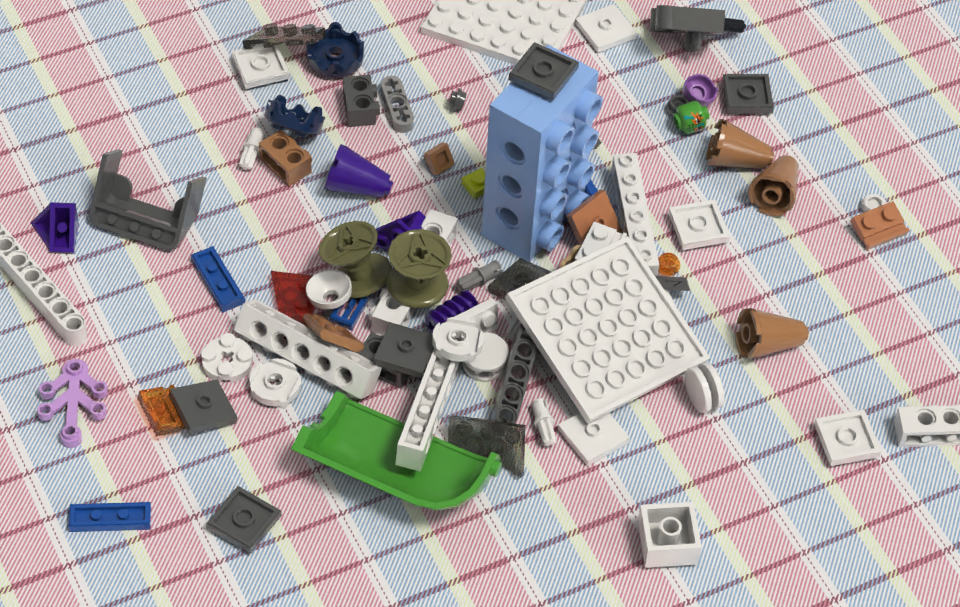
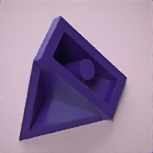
M50 202L31 222V225L45 243L49 252L74 253L79 229L76 203Z

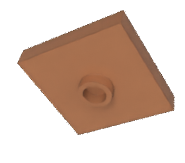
M598 190L566 215L579 245L583 244L593 222L616 229L618 233L623 232L605 190Z

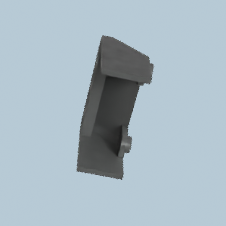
M117 149L103 153L89 211V218L92 224L165 250L178 247L199 213L207 178L202 176L188 181L185 196L180 198L175 203L174 210L170 211L131 198L133 186L130 179L117 174L123 150Z

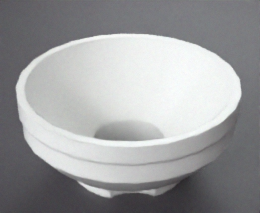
M333 269L324 270L310 278L306 286V293L309 301L314 306L320 309H335L348 301L352 293V284L350 278L344 272ZM330 294H336L338 296V298L332 302L324 300L325 297Z

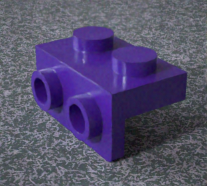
M416 211L376 228L378 233L376 245L383 251L388 250L391 242L399 234L409 230L422 229L421 225L426 216L420 211Z

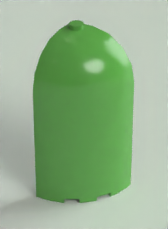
M339 391L335 392L327 408L321 414L320 419L323 421L320 424L314 422L310 426L302 425L291 450L415 506L436 511L462 506L481 493L492 476H498L502 467L501 457L497 453L491 452L487 458L459 448L437 437L432 439L421 472L395 465L397 444L405 423L352 401L346 394Z

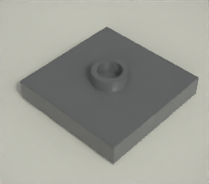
M534 42L511 70L508 80L554 100L577 71L579 62Z
M723 74L722 84L727 114H773L774 106L769 74Z
M390 322L373 358V364L422 379L434 349L432 345L433 335Z
M218 379L172 388L169 391V396L188 434L232 425L237 422L238 417Z
M237 486L206 523V528L251 554L282 516V511Z

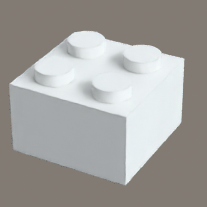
M694 502L640 505L638 528L645 568L698 565L702 546Z

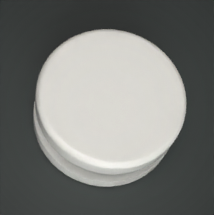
M483 332L484 343L481 353L476 356L474 362L461 363L463 370L471 378L478 381H492L502 376L509 356V348L500 336Z
M708 362L699 364L698 367L687 368L685 371V385L695 409L700 413L710 411L711 408L717 409L722 407L724 404V389L716 369Z

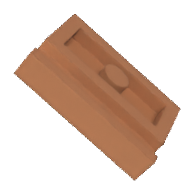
M894 201L856 215L850 220L860 240L866 245V251L907 235L910 231L909 228H906L905 221Z

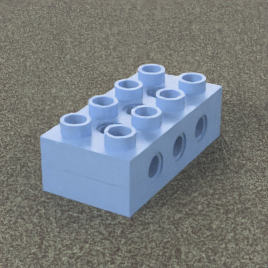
M547 45V46H546L547 48H549V49H551V50H553V51H556V52H558V53H560V54H562V55H565V56H567V57H569V58H571V59H574L573 57H571V56H569V55H567V54H565V53L559 51L558 49H556V48H554V47H552V46H550V45ZM578 61L579 67L554 100L511 82L490 104L481 236L529 263L542 248L550 252L557 246L564 232L563 225L568 220L566 215L591 197L585 193V186L594 173L595 165L588 161L599 137V132L592 128L593 120L602 107L603 97L596 94L599 71Z

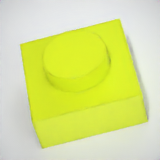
M482 168L461 179V184L474 199L484 195L485 171Z

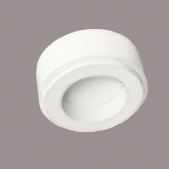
M870 194L864 197L861 209L864 213L887 203L882 196Z

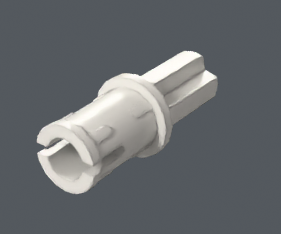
M260 128L251 129L249 138L242 147L243 153L239 161V166L242 167V170H251L256 157L259 156V142L265 137V132Z
M543 398L535 399L531 403L535 416L534 426L539 429L544 446L554 445L557 441L553 429L554 418L550 415L547 400H543Z

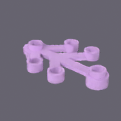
M80 359L67 361L62 368L63 374L54 381L43 382L39 386L40 396L43 399H52L57 390L69 383V389L50 404L42 403L37 408L39 418L43 421H48L53 418L58 410L67 404L66 425L60 431L61 442L67 448H75L82 442L81 430L77 427L78 403L88 410L95 420H101L107 414L105 404L94 402L80 390V383H83L92 390L95 398L101 399L108 394L107 384L104 381L93 379L88 374V365ZM98 388H103L102 391H96ZM46 389H51L49 392H44ZM98 409L102 410V411L99 412V413L94 412L95 410H98ZM45 410H49V411H50V412H48V413H46V414L42 413V412L45 411Z

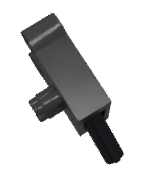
M657 5V8H651L649 31L685 34V51H700L702 36H717L723 34L724 31L743 33L744 29H746V24H744L743 20L725 18V10Z

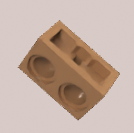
M279 130L259 142V159L289 187L312 173V157L309 152L297 145L295 139L292 136H288L283 130Z

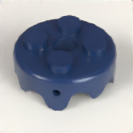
M333 22L324 31L316 30L311 41H306L307 61L310 67L320 75L332 78L348 76L356 72L363 63L364 41H361L356 31L347 33L339 22ZM330 54H341V55H339V56H331Z
M278 95L273 101L268 99L264 117L272 122L271 127L279 130H285V128L294 130V134L302 137H308V134L320 133L325 117L322 116L321 107H314L310 113L301 104H297L293 109H287L286 98L282 95Z

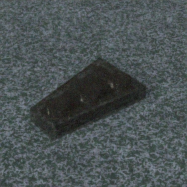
M276 23L264 25L262 30L244 39L242 42L244 49H252L256 44H263L264 48H268L284 42L286 46L314 44L326 37L325 27H315L314 24L296 27V24L277 26Z
M458 415L449 417L448 443L487 458L491 452L497 453L501 457L500 462H502L503 468L511 471L513 475L519 478L524 476L526 425Z

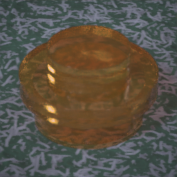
M663 253L658 258V272L660 274L672 276L679 272L680 261L675 254Z

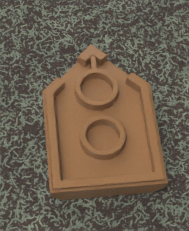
M304 314L303 319L306 326L321 339L354 352L364 349V344L340 325L335 327L334 323L326 320L325 317L319 314Z

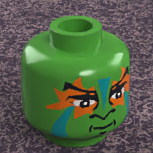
M698 101L679 105L676 108V113L673 114L675 126L678 131H682L684 134H691L705 129L706 120L709 119V112L706 106H701Z

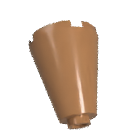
M719 119L715 125V128L719 130L715 135H711L706 153L708 161L706 164L765 169L767 165L772 164L774 152H771V146L732 123Z
M780 156L753 179L748 195L752 204L755 203L761 213L769 216H782L793 208L797 193L798 162L791 156Z
M753 308L743 309L737 318L736 324H740V332H735L736 344L740 355L746 356V358L752 359L802 346L809 336L808 327L801 320Z

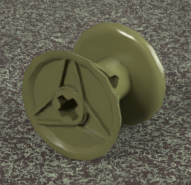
M364 221L347 222L333 228L323 237L319 244L318 253L321 259L331 266H340L338 270L344 272L350 278L352 284L350 298L365 297L381 289L387 283V277L392 269L388 258L378 253H371L377 244L378 233L373 225Z
M424 229L409 230L399 234L391 242L388 251L390 263L393 266L386 280L389 293L396 301L408 307L425 308L439 303L446 295L449 287L448 278L444 271L448 268L452 257L450 246L440 235Z

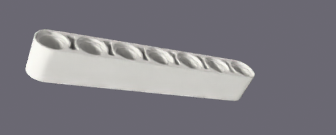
M0 223V267L70 346L83 345L87 340L84 317Z

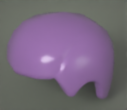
M702 74L689 76L682 89L683 96L689 102L698 101L701 106L706 107L714 102L718 92V88L714 86L713 81Z

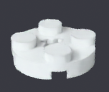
M463 317L447 318V322L441 325L439 322L435 326L432 336V345L436 356L440 359L456 362H474L476 356L483 349V331H479L475 327V322ZM456 337H460L461 341H455Z
M225 333L221 337L210 341L201 352L203 371L212 380L218 379L221 383L222 380H230V383L242 380L251 371L253 355L250 346L244 340L236 338L231 333ZM223 357H232L231 362L227 360L222 362Z
M277 358L270 359L271 362L259 363L253 368L249 378L251 396L267 406L287 407L301 390V377L297 372V368L291 362ZM276 379L280 380V385L277 386L269 383L270 381L274 382Z

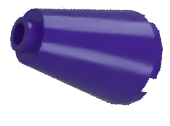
M340 144L324 189L383 198L384 194L389 195L393 185V181L390 180L391 175L346 145Z

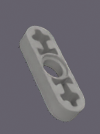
M387 76L381 81V94L392 126L397 132L407 133L414 126V116L402 81L396 76ZM390 86L395 89V93H392ZM399 101L402 102L403 105L400 107H394L391 105V103ZM401 115H403L404 122L400 120Z

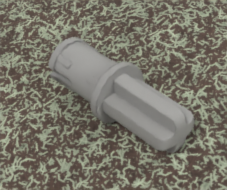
M494 260L481 268L475 267L471 273L457 279L456 287L461 292L478 285L483 286L486 284V281L502 275L503 270L500 269L502 266L497 260Z

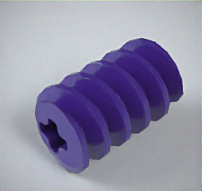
M462 290L459 295H454L451 300H446L443 305H438L435 309L430 310L424 317L425 323L433 334V330L439 322L441 325L447 322V318L455 317L479 303L469 291Z

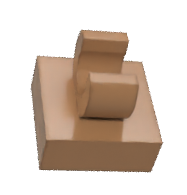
M441 142L423 155L425 163L429 166L433 175H439L455 164L448 143Z

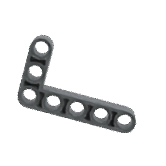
M520 323L514 333L509 356L489 420V428L497 436L507 435L518 420L536 353L542 355L530 335L525 333L524 330L526 329L522 323ZM518 352H522L526 357L521 356ZM512 373L518 375L520 379L515 378ZM505 395L512 397L514 401L508 400ZM499 417L504 418L507 423L501 422Z

